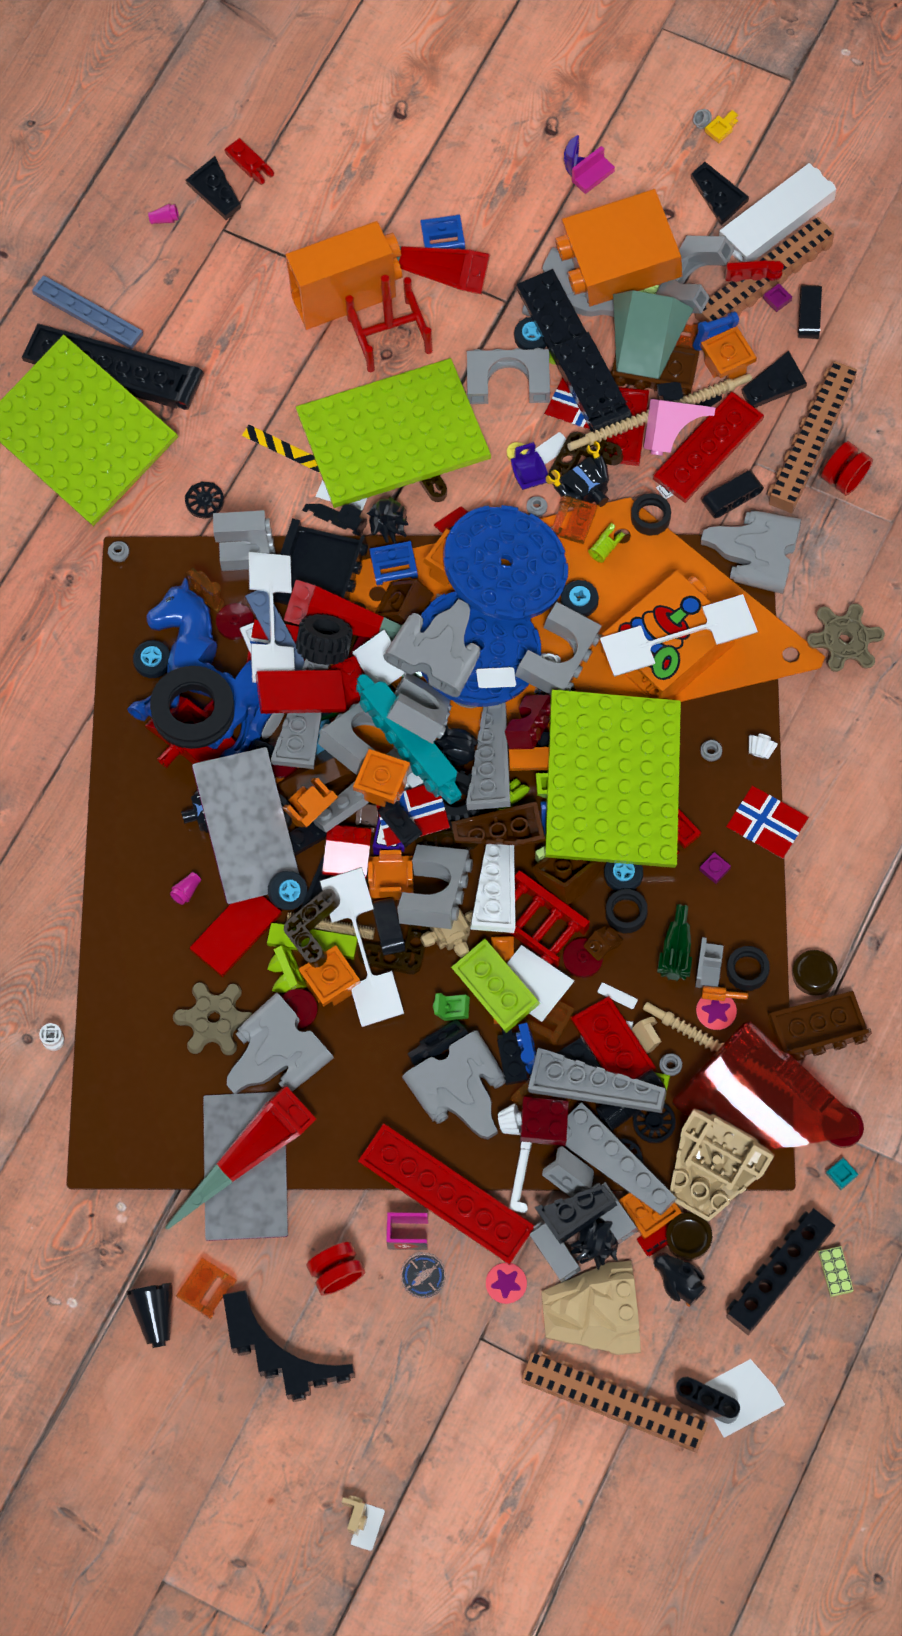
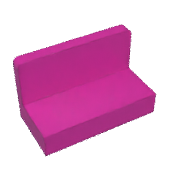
M602 146L572 168V182L584 194L615 172V167L604 157V148Z

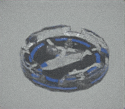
M417 1252L409 1256L403 1263L400 1272L401 1283L410 1295L420 1299L430 1298L438 1294L444 1287L446 1281L445 1266L436 1255Z

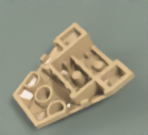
M693 1109L681 1131L670 1192L677 1198L675 1203L709 1222L729 1205L732 1199L738 1194H742L752 1182L763 1176L774 1154L759 1144L755 1137L720 1117Z
M631 1261L606 1263L604 1266H600L599 1270L595 1268L541 1291L547 1339L572 1345L579 1344L593 1350L600 1349L614 1355L641 1353L635 1281Z

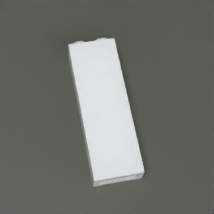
M808 163L719 230V236L727 237L735 249L732 255L739 262L755 261L835 200L836 187L822 175L818 168H814Z

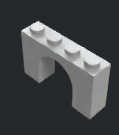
M686 236L679 249L682 260V277L662 283L656 294L673 297L694 309L692 313L702 314L710 297L701 284L684 283L694 270L702 266L727 265L735 250L727 237Z
M517 348L514 350L494 349L489 351L475 349L467 351V396L470 404H488L489 379L496 371L503 368H515L525 374L529 382V403H550L549 349L535 348L533 350H523Z
M265 510L213 513V533L215 542H220V564L222 571L249 569V552L276 554L270 518H266Z
M556 602L543 628L565 639L571 645L574 657L566 662L555 663L528 650L519 664L515 676L551 695L552 690L570 691L574 685L571 682L573 677L578 678L583 669L580 665L583 661L587 663L593 652L590 650L591 646H597L602 636L599 634L602 626Z
M405 673L394 694L397 698L391 706L387 718L433 744L435 739H440L446 730L445 726L452 707L450 699L418 677Z
M360 702L353 704L344 714H339L329 725L325 724L319 732L320 737L318 745L356 775L361 769L368 750L374 749L361 740L352 729L360 725L376 727L368 712L365 713L362 710Z
M417 845L412 859L414 875L439 878L448 882L449 885L443 891L431 895L402 892L397 908L399 924L452 929L454 921L458 920V905L463 903V888H467L468 885L467 874L472 871L473 860L469 859V850Z
M605 1182L602 1185L611 1194L617 1206L598 1219L603 1223H613L610 1232L617 1239L618 1244H621L637 1233L638 1230ZM598 1183V1184L594 1185V1186L591 1187V1188L600 1186L601 1184ZM540 1222L533 1227V1232L529 1235L561 1283L581 1271L566 1248L565 1243L559 1244L546 1224Z

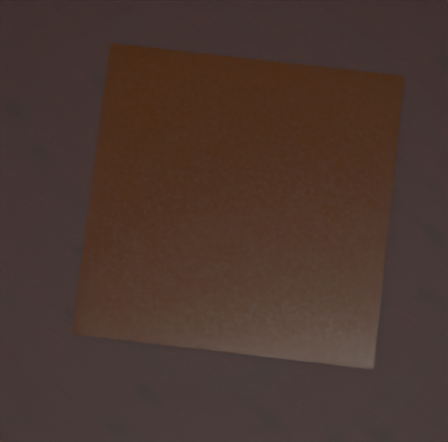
M702 534L677 535L728 578H730L732 567L742 565L725 559L713 548L701 545ZM441 535L395 536L396 544L411 541L412 548L436 543ZM625 535L619 543L628 542L631 535ZM214 536L105 537L103 540L66 1182L70 1190H195L204 1179V1096L234 1094L227 1086V1077L247 1050L250 1042L247 1041L244 1044L237 1037L236 1033L238 1030L236 1029L233 1033V1039L237 1044V1050L233 1055L223 1054L220 1046L214 1042L207 1043L198 1054L190 1053L187 1043L193 1036V1029L187 1025L180 1026L175 1024L173 1014L179 1009L189 1010L195 1006L196 999L192 994V988L196 983L206 984L209 992L213 995L224 993L228 985H239L242 994L236 1001L235 1006L237 1010L255 1013L276 993L272 991L274 984L284 974L283 971L272 972L268 970L270 960L275 955L274 949L277 948L267 946L270 927L223 978L190 951L191 945L230 904L226 902L209 833L200 831L197 821L184 824L181 811L194 808L191 796L198 790L192 769L193 764L182 755H178L168 768L161 765L157 758L161 756L169 745L145 727L152 717L148 716L145 721H140L134 718L127 710L133 702L141 701L151 696L158 681L167 674L166 672L158 678L143 677L137 672L133 664V655L140 644L152 640L162 642L171 652L172 645L178 637L179 627H170L159 631L152 630L147 623V614L163 600L170 588L181 586L184 578L188 580L189 590L201 596L210 609L213 640L217 643V651L211 665L222 673H229L234 679L245 666L249 650L244 639L231 640L223 637L217 629L216 616L224 606L239 603L247 606L251 610L254 619L257 620L245 597L256 590L249 589V569L222 571L220 564V542H215ZM272 536L276 555H280L286 536ZM344 536L357 540L361 538V536ZM365 536L368 551L366 556H362L361 560L371 558L369 550L371 548L394 544L391 537L388 536L389 542L386 543L383 536ZM117 541L124 542L129 548V555L122 562L113 561L108 555L109 546ZM117 549L115 552L119 553L122 549ZM735 582L776 616L775 592ZM374 587L370 590L369 596L374 601H381L386 591L382 587ZM273 602L284 624L299 626L284 621L288 605ZM778 679L681 702L678 809L698 828L701 836L685 849L679 843L677 844V850L680 853L677 855L676 868L642 865L643 879L634 891L639 892L647 903L648 913L645 924L633 933L617 931L624 941L619 947L606 953L600 970L591 977L579 978L570 974L564 966L563 953L570 942L580 938L589 939L596 930L609 925L606 919V904L609 897L616 891L612 890L604 879L605 866L582 894L568 905L590 921L589 930L585 935L580 932L574 933L556 955L560 958V964L556 969L574 980V982L542 1022L528 1014L511 1029L512 1033L520 1032L519 1024L528 1023L536 1053L538 1048L557 1053L580 1038V1034L572 1023L571 1017L606 998V996L598 993L601 984L605 983L638 999L634 1009L612 1000L625 1021L633 1022V1027L641 1020L655 1017L643 1010L646 1002H649L666 1013L670 1011L675 1015V1018L680 1017V1021L685 1020V1024L688 1025L690 1023L692 1028L696 1026V1030H702V1034L707 1033L708 1037L713 1036V1040L718 1039V1043H724L725 1047L730 1046V1050H736L735 1053L741 1052L742 1057L746 1055L747 1060L752 1059L753 1063L758 1062V1066L763 1065V1069L766 1070L768 1068L770 1073L775 1072V1076L780 1075L782 1080L786 1078L787 1083L792 1082L791 1060L784 1061L768 1016L772 1012L790 1008L785 860L726 827L752 785L782 802ZM191 691L183 692L179 696L187 698L201 710L212 700L210 697ZM284 713L279 726L269 738L263 740L261 735V741L270 744L278 740L287 713ZM241 723L234 729L231 736L235 742L240 734ZM758 734L770 736L771 741L778 743L769 759L749 754V735L758 737ZM715 740L721 745L722 755L718 760L707 761L701 756L700 750L704 742ZM713 749L707 751L709 754L715 753ZM475 759L468 764L453 767L457 773H460L462 770L468 776L469 773L472 774ZM548 770L509 771L510 782L518 779L521 783L520 786L524 784L530 788L529 792L513 807L537 802L541 816V801H547V799L537 796L536 773H548ZM351 784L330 791H333L338 796ZM462 794L461 799L451 805L445 799L443 801L450 807H461L466 804L467 796ZM492 808L483 809L480 815L491 813L494 811L492 810ZM356 812L338 825L354 827ZM293 822L288 828V833L298 828ZM450 826V828H447V829H444V830H441V831H437V832L450 831V830H451V826ZM372 832L370 840L369 857L379 856L374 855L373 853V843L376 832ZM446 837L442 839L441 844L445 847H450L453 844V840ZM326 839L295 856L299 875L305 880L307 885V893L321 859L324 858ZM434 839L435 846L438 847L437 839ZM415 841L406 847L405 852H402V856H414L416 849ZM427 841L423 842V845L429 846ZM545 841L525 846L514 845V875L520 870L541 885L533 874L532 868L537 864L535 852L545 846ZM478 844L476 848L469 850V859L473 860L472 871L467 874V888H463V903L458 905L464 916L465 913L474 910L486 844ZM714 852L731 866V869L717 884L699 871L700 867ZM367 867V876H366V879H365V880H366V883H367V886H368V890H369L368 867ZM413 871L415 894H436L443 891L449 885L448 882L439 878L415 876ZM191 872H194L201 878V882L198 884L189 902L181 905L171 897L170 892L173 886L189 876ZM527 893L522 894L515 902V922L533 902V898ZM264 895V896H263V897H265L269 902H271L268 895ZM394 900L397 916L400 900ZM621 900L617 902L613 909L616 919L624 923L635 921L640 913L638 905L631 900ZM302 904L293 910L278 908L282 915L274 923L285 925L288 912L289 914L294 912L295 915L301 910ZM678 904H681L682 906H688L686 923L690 924V957H692L690 977H686V980L679 978L676 981L668 980L667 976L661 977V973H657L659 955L660 952L663 953L664 941L670 923L675 921L676 907ZM545 906L539 907L521 930L532 937L549 917L550 910ZM316 910L311 911L308 914V917L309 915L310 918L312 916L314 917L316 915ZM373 910L359 914L356 918L359 927L360 925L361 927L364 926V928L367 926V929L372 927V930L375 928L374 939L361 938L363 944L368 943L381 946ZM330 914L326 917V921H328V919L329 921L331 920ZM349 918L340 920V924L341 922H343V924L344 922L345 924L348 923V925L349 923H351V926L353 924L352 920ZM562 919L557 920L539 943L550 950L568 928V923ZM400 924L405 946L409 925ZM418 926L417 932L421 933L422 926ZM470 930L466 943L470 952L484 939L492 946L491 937H507L512 935L508 932ZM514 937V954L522 945L538 957H541ZM702 937L707 938L706 943L724 946L718 987L726 988V991L748 993L747 1000L732 998L737 1009L736 1018L730 1026L721 1030L705 1027L697 1017V1004L702 998V988L696 987ZM413 938L410 941V945L418 948L422 945L420 938ZM435 942L434 945L426 947L421 969L416 974L392 971L404 1014L362 1027L353 995L335 1006L330 1002L323 1007L320 1002H317L318 1014L315 1021L304 1029H298L300 1032L311 1031L334 1058L292 1092L313 1114L316 1120L300 1136L286 1144L287 1190H398L358 1162L382 1125L385 1124L481 1190L513 1191L521 1151L520 1135L504 1134L501 1131L498 1121L500 1111L515 1104L518 1110L522 1112L523 1097L569 1101V1115L582 1102L605 1126L606 1124L596 1111L598 1105L594 1102L530 1093L528 1086L531 1075L528 1073V1082L505 1085L504 1083L496 1089L490 1086L484 1078H480L490 1097L491 1117L498 1130V1134L488 1140L480 1138L459 1117L449 1111L447 1112L448 1118L443 1122L437 1124L436 1121H432L402 1076L415 1067L411 1063L408 1053L420 1045L419 1041L454 1021H444L434 1014L433 1003L436 993H441L446 997L467 995L470 997L468 1019H459L458 1021L464 1026L468 1034L473 1031L479 1032L502 1070L497 1044V1035H502L501 1026L494 1024L492 1015L451 968L463 957H459L454 948L451 950H447L446 947L440 949ZM357 943L354 960L345 959L360 981H363L367 978V971L365 965L359 961L358 950L360 946ZM743 946H753L760 949L769 960L770 970L766 982L760 988L753 991H743L736 988L727 976V963L730 955L736 949ZM291 950L299 968L308 963L299 951ZM370 950L366 953L367 959H369V956H375L372 955ZM378 952V956H376L377 962H380L381 952ZM311 953L315 958L318 957L316 953ZM411 953L410 962H406L409 968H412L414 964L417 965L414 960L415 954ZM393 954L385 955L383 960L387 964H392L395 962L396 957ZM742 957L736 962L735 972L744 980H754L761 973V965L752 957ZM370 967L371 973L375 976L391 972L390 970ZM216 1012L208 1017V1021L212 1023L220 1019V1015ZM655 1017L657 1024L652 1027L661 1043L652 1052L647 1053L656 1067L654 1072L664 1074L660 1070V1060L666 1054H675L682 1061L681 1071L675 1076H670L664 1101L675 1115V1130L664 1142L647 1143L636 1134L633 1127V1117L631 1116L628 1121L626 1120V1122L611 1132L618 1139L625 1138L634 1142L643 1154V1165L670 1191L681 1131L693 1109L703 1111L708 1115L714 1114L755 1137L759 1144L774 1154L763 1176L752 1182L745 1191H793L796 1187L793 1096L789 1097V1093L784 1094L782 1089L778 1091L777 1086L772 1087V1083L767 1084L766 1080L761 1081L760 1076L756 1078L755 1073L750 1074L749 1070L744 1071V1067L739 1068L737 1063L733 1065L732 1060L727 1061V1057L722 1058L721 1054L716 1055V1051L711 1052V1048L708 1047L706 1049L704 1044L699 1045V1041L694 1042V1038L688 1039L687 1034L683 1036L682 1031L677 1032L676 1028L672 1029L671 1025L666 1026L662 1024V1020ZM449 1048L433 1058L437 1060L446 1059L449 1055ZM667 1063L668 1068L672 1069L675 1067L674 1063ZM288 1068L270 1081L260 1085L249 1086L237 1094L279 1092L282 1087L278 1083L282 1081L280 1078L287 1072ZM663 1108L662 1113H659V1114L662 1115V1114L665 1113L667 1110H665V1109ZM641 1111V1113L645 1114L646 1116L648 1115V1111ZM668 1114L663 1119L665 1121L671 1120L670 1114ZM639 1115L637 1117V1122L646 1120ZM663 1124V1126L670 1130L672 1124ZM639 1125L637 1127L641 1131L646 1125ZM647 1130L643 1135L649 1138L650 1130ZM659 1130L662 1137L667 1134L663 1130ZM653 1132L652 1139H658L656 1132ZM532 1143L522 1191H562L542 1176L543 1169L556 1160L557 1149L562 1145ZM625 1143V1146L628 1149L631 1145ZM562 1146L593 1169L592 1187L598 1183L602 1185L606 1182L611 1191H626L576 1153ZM635 1148L631 1151L633 1155L638 1154Z

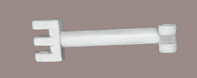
M521 1142V1151L509 1209L520 1213L528 1211L527 1205L520 1202L529 1152L532 1146L531 1142Z

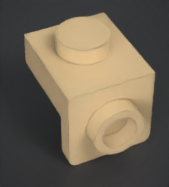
M351 1495L349 1499L343 1497L342 1504L353 1508L347 1530L349 1533L358 1535L359 1531L364 1530L368 1517L364 1515L367 1507L362 1503L363 1500L361 1498Z

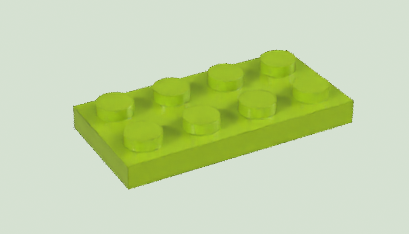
M486 939L481 941L451 967L506 1033L541 1004Z

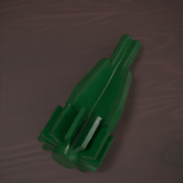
M677 905L675 921L670 923L664 941L663 953L660 952L657 973H661V977L667 976L668 980L678 981L679 978L686 980V977H690L692 957H690V924L686 923L688 915L687 905Z

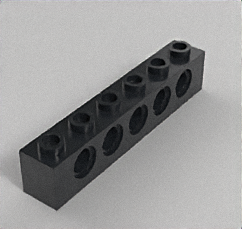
M813 1208L810 1213L804 1212L798 1220V1223H800L796 1230L791 1229L784 1237L785 1244L781 1248L777 1246L769 1256L772 1260L767 1266L764 1263L755 1273L758 1276L753 1283L749 1281L741 1290L743 1293L742 1297L739 1300L734 1299L726 1309L729 1311L727 1319L748 1336L834 1231L836 1225ZM810 1231L814 1238L806 1240L803 1238L802 1232ZM795 1248L799 1251L800 1255L798 1257H791L787 1250ZM778 1265L782 1266L786 1273L778 1275L774 1272L773 1268ZM767 1283L770 1285L771 1291L768 1293L762 1292L759 1289V1285ZM753 1301L756 1303L757 1308L755 1310H748L744 1303Z

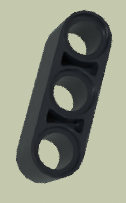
M801 285L798 338L819 339L822 286Z
M747 471L709 492L702 499V503L713 518H719L759 495L764 487L752 471Z
M393 897L373 901V914L383 956L404 952L405 946Z
M682 1377L678 1380L674 1393L679 1402L723 1423L730 1424L736 1421L740 1412V1404L736 1399L690 1377ZM688 1386L691 1388L692 1393L685 1395L681 1393L680 1387ZM709 1396L712 1398L713 1403L706 1405L702 1402L701 1397ZM731 1406L735 1413L727 1415L724 1413L723 1407Z

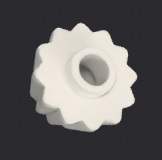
M758 734V737L749 735V754L769 759L778 743L771 741V737L764 734Z
M512 1104L498 1114L499 1126L504 1134L520 1135L522 1112L518 1110L517 1105Z

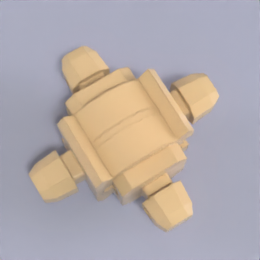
M459 908L458 920L454 921L452 929L430 927V931L424 933L420 938L423 946L429 947L436 942L440 949L446 947L447 950H451L454 948L459 957H464L469 952L466 941L470 933L473 911L465 913L464 916Z

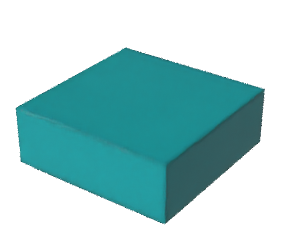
M844 1158L826 1171V1175L840 1190L844 1189L859 1175Z

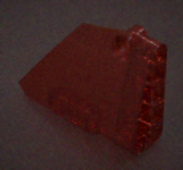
M751 1021L744 1022L671 1102L687 1118L693 1109L703 1111L708 1115L714 1114L755 1137L758 1143L768 1150L859 1135L860 1121L795 1058L786 1052L784 1053Z

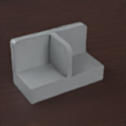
M702 937L696 987H718L724 946L706 943L707 938Z
M561 1146L557 1149L556 1160L543 1169L542 1176L570 1197H574L579 1192L591 1189L594 1171Z

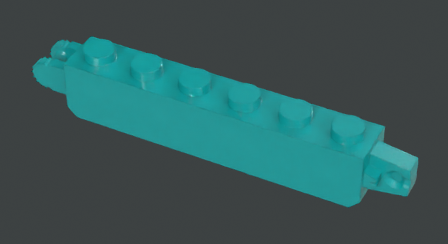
M365 674L358 676L356 690L361 696L360 706L365 713L368 712L377 728H381L385 733L387 741L397 748L399 756L403 760L410 762L412 772L421 778L426 790L432 792L436 798L439 796L443 797L450 805L461 799L462 794L455 784L457 771L433 742L432 744L387 718L388 712L397 698L388 685L380 681L374 683Z

